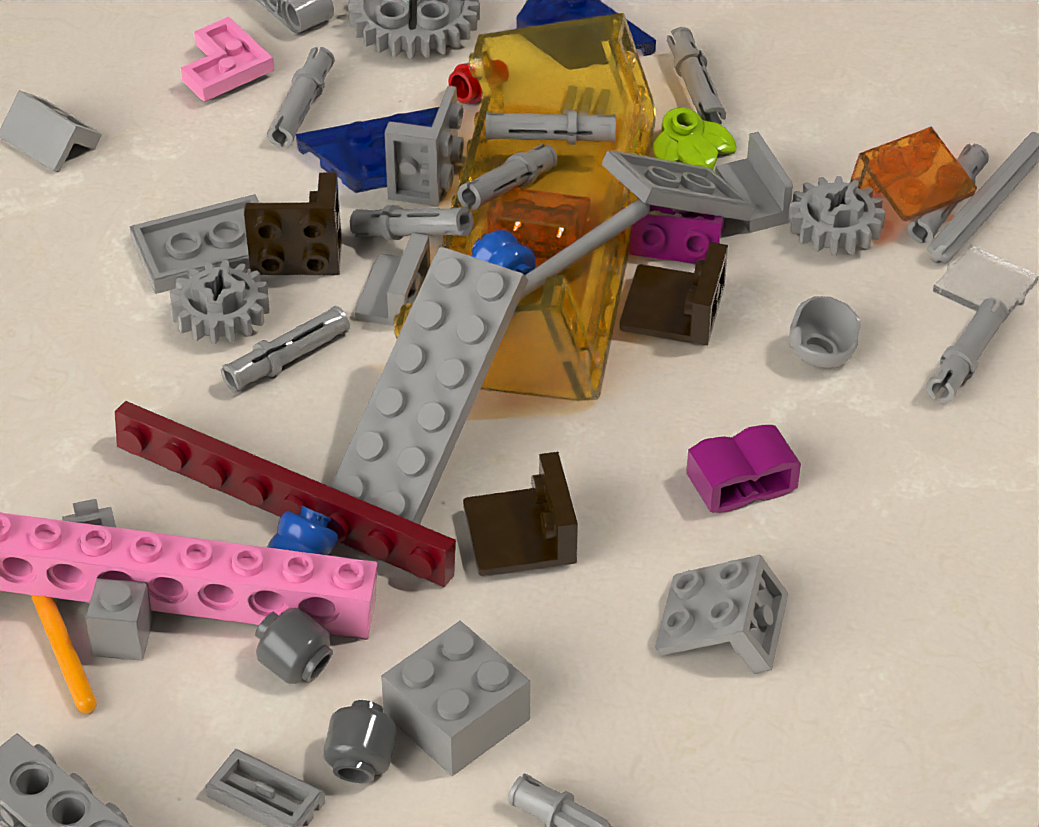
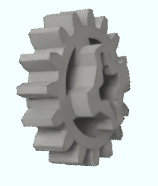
M837 176L834 183H828L824 177H820L818 186L806 182L803 184V192L795 191L793 193V200L790 202L788 221L791 222L790 231L791 233H800L799 242L801 244L810 241L814 242V251L816 252L825 247L830 248L832 255H837L839 248H845L850 255L855 254L856 245L868 249L870 248L871 239L879 240L885 219V209H882L883 199L881 197L873 198L874 189L872 187L863 190L859 189L858 180H853L849 184L844 183L841 176Z
M223 260L220 267H213L210 262H205L204 271L199 272L194 268L188 269L189 279L177 278L175 280L177 289L170 290L173 322H179L181 333L192 330L193 340L196 341L203 338L204 335L210 336L211 344H216L219 337L226 336L230 342H235V334L238 332L250 336L252 335L251 324L262 326L264 324V314L270 311L266 281H260V273L257 270L247 274L246 264L243 263L233 269L229 267L228 260Z

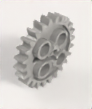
M349 0L348 2L350 27L355 28V37H364L365 46L376 44L378 53L388 48L392 49V57H396L401 51L407 52L409 59H413L416 52H422L426 58H430V50L434 49L441 54H446V45L459 48L460 39L469 40L471 38L470 31L477 30V21L480 20L479 0H417V26L414 30H410L412 0Z

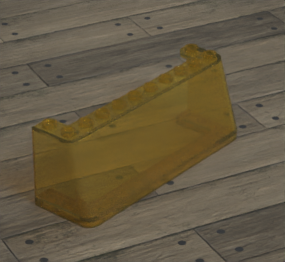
M624 13L479 34L474 52L469 55V68L473 78H478L481 85L482 103L479 112H476L474 117L475 128L472 139H469L467 142V157L464 167H461L459 171L460 183L458 189L461 185L502 166L507 158L517 152L527 153L540 144H544V147L547 144L555 150L558 160L555 168L538 175L534 183L524 188L515 187L513 190L487 202L475 211H471L473 228L470 234L467 236L443 235L442 247L471 256L473 245L478 239H482V235L501 229L511 232L519 243L531 249L536 257V267H538L639 199L601 164L606 152L610 150L649 157L656 123L654 100ZM563 109L577 110V115H579L580 111L588 112V115H596V113L604 115L616 114L615 142L576 141V145H568V140H486V112L562 114ZM457 194L452 197L451 208L463 207L458 200ZM632 225L559 275L546 277L544 285L519 301L480 390L571 401L597 400L600 397L629 256ZM413 303L403 304L399 314H396L394 317V333L396 338H398Z

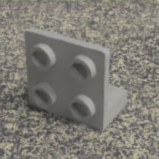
M447 86L432 127L397 122L388 123L385 130V150L389 200L438 207L444 190H451L454 179L453 164L454 162H461L464 150V138L458 137V130L463 119V104L457 103L456 87Z
M761 555L677 573L672 579L655 648L663 656L730 641L735 653L742 657L754 674L770 671L773 667L788 592Z

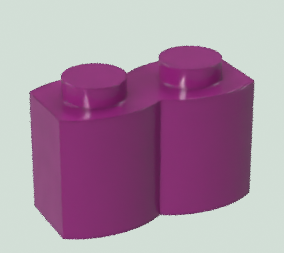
M758 425L748 427L733 437L722 436L704 439L688 449L686 474L709 511L712 513H724L739 509L753 500H771L792 492L798 488L801 463L776 425Z

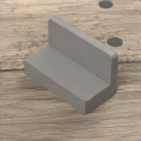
M20 90L0 128V138L56 172L61 170L74 143L95 149L102 136L101 133L48 100Z
M750 133L747 158L718 165L715 167V173L755 207L749 221L741 220L748 232L752 233L789 223V205L792 200L793 184L760 133Z
M412 232L402 257L388 254H379L355 308V318L357 320L403 327L430 268L429 235Z

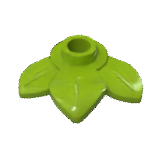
M683 107L671 109L664 115L661 124L662 133L658 135L653 144L655 158L675 162L680 160L686 164L708 167L712 170L716 164L718 153L733 154L737 149L733 136L725 127L716 122L704 121L695 111Z

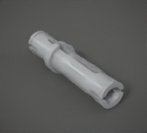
M686 27L673 29L671 31L673 37L668 35L667 43L674 55V68L678 76L683 77L697 114L704 121L722 124L720 118L725 120L726 112L720 103L713 82L707 72V59L703 51L697 49L690 29Z
M317 47L312 48L304 66L295 72L291 80L293 87L267 132L268 139L274 145L282 147L284 141L285 148L292 145L313 100L322 94L325 88L324 79L335 62L334 55L328 49L320 47L318 52Z
M568 110V114L486 112V140H568V145H576V141L615 142L616 114L577 115V110Z
M974 143L971 147L970 144H967L955 163L949 164L943 170L939 185L908 224V233L915 241L924 243L926 240V243H930L961 197L968 195L972 191L976 183V176L989 161V154L981 145Z
M540 144L527 153L517 152L508 157L502 166L461 185L458 189V200L463 207H467L468 210L471 207V211H475L487 202L500 197L515 187L524 188L534 183L538 175L555 168L558 160L557 154L548 144L545 147L544 144Z
M387 205L379 210L356 209L351 214L349 222L352 234H355V237L382 236L387 240H400L403 236H411L412 232L429 236H467L473 228V216L471 211H467V207L403 209L399 205Z
M984 299L955 345L948 347L940 358L941 366L934 376L930 378L926 386L927 392L933 399L941 387H943L945 390L938 401L943 403L952 401L963 381L973 376L978 367L977 360L1001 324L1008 317V309L1003 302H1000L995 312H991L990 310L997 299Z
M333 306L330 310L270 342L266 340L258 342L253 346V351L222 366L221 373L226 385L233 392H238L241 388L265 375L273 377L282 371V366L311 352L335 337L349 332L350 322L348 317L339 306Z

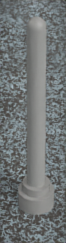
M640 199L636 200L527 273L525 277L528 279V283L520 300L645 217L650 211V205L645 204Z

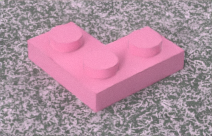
M226 17L194 31L195 45L207 56L181 67L182 81L205 102L274 71L273 57L230 17Z

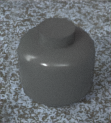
M289 608L280 615L274 611L269 613L255 632V636L260 639L256 649L258 661L289 684H297L302 680H305L307 683L312 682L324 670L333 655V650L329 647L331 641L330 632L299 608Z
M356 700L352 703V706L340 708L332 714L324 746V759L333 768V773L338 778L353 783H370L374 780V776H380L388 771L390 767L397 726L391 717L383 713V708L379 704L367 700Z

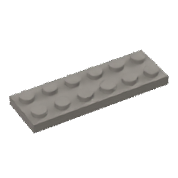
M439 246L331 484L332 488L417 524L421 523L528 283V279L524 274Z

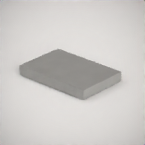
M614 150L606 152L601 164L645 204L745 221L750 220L755 208L751 202L708 167Z
M256 194L129 226L131 239L155 294L176 289L175 280L177 278L189 279L188 269L194 268L199 272L204 271L205 262H210L213 267H220L223 260H228L230 268L235 269L243 263L246 264V270L250 269L244 205L246 203H259Z

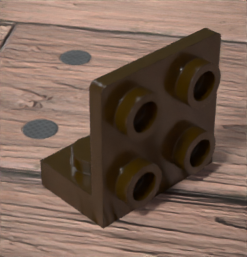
M337 172L319 173L318 191H310L309 202L246 203L244 205L250 272L257 270L260 275H340L342 229Z
M710 242L705 260L697 259L694 273L643 264L637 265L620 318L619 329L623 332L708 346L725 287L728 245Z
M558 451L539 454V474L531 476L532 488L472 496L463 499L464 513L480 576L577 563L578 523Z

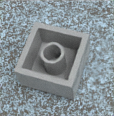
M461 620L381 675L384 714L391 717L397 727L451 776H454L530 720V680Z

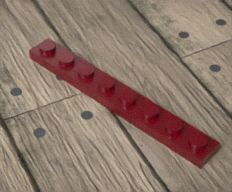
M128 401L122 403L114 411L117 447L130 454L137 455L279 517L285 511L300 514L301 506H305L312 511L314 510L331 518L327 527L337 533V542L442 587H445L454 577L456 540Z

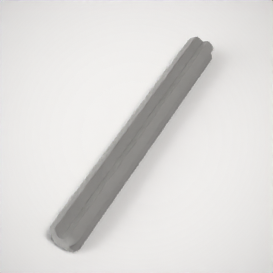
M1031 132L929 244L928 251L932 254L931 259L934 262L939 263L942 261L948 263L1039 162L1038 133Z

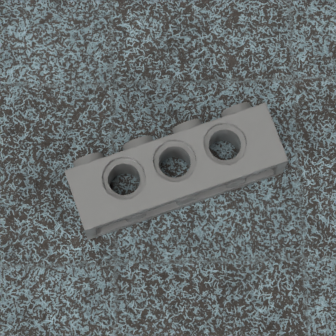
M16 733L0 746L1 826L132 827L129 825L126 816L116 805L110 802L105 805L92 794L88 784L76 773L68 775L57 766L50 752L42 745L36 744L33 746Z

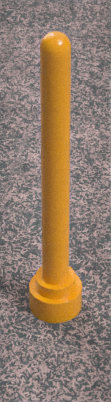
M30 595L77 709L84 714L93 712L97 706V700L54 598Z

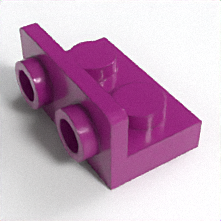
M650 205L649 213L631 227L629 253L634 256L696 264L697 259L705 260L710 242L720 243L726 217Z

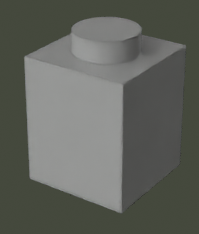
M97 578L85 617L92 655L94 657L143 661L153 624L147 582Z

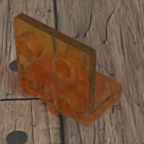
M932 126L859 153L850 183L853 180H858V188L861 190L872 187L874 193L882 192L902 221L912 220L974 196L977 186Z
M514 188L503 194L501 201L490 200L487 210V233L500 229L509 231L519 243L529 247L536 258L550 259L583 236L591 200L588 197Z

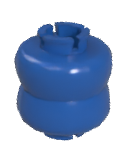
M500 229L481 236L482 239H478L473 245L471 257L522 273L524 276L536 267L534 253L529 247L519 243L509 231Z
M301 506L300 514L285 511L281 515L277 533L267 545V548L328 555L337 544L338 535L334 530L327 527L331 518Z

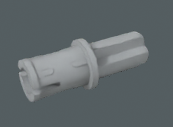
M526 773L522 777L519 776L508 796L510 805L537 817L545 823L546 827H612L605 818L575 803L573 794L567 791L560 793Z

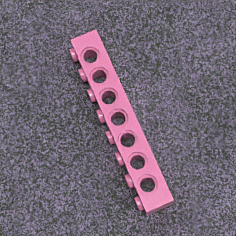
M0 512V591L90 603L97 578L147 582L151 611L260 625L263 619L273 611L280 615L289 608H299L324 626L331 635L361 639L369 638L376 602L378 562Z

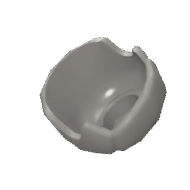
M814 296L802 302L795 312L790 325L789 339L791 348L794 350L795 355L804 363L817 368H838L852 358V354L858 346V334L861 326L860 318L848 304L833 297Z

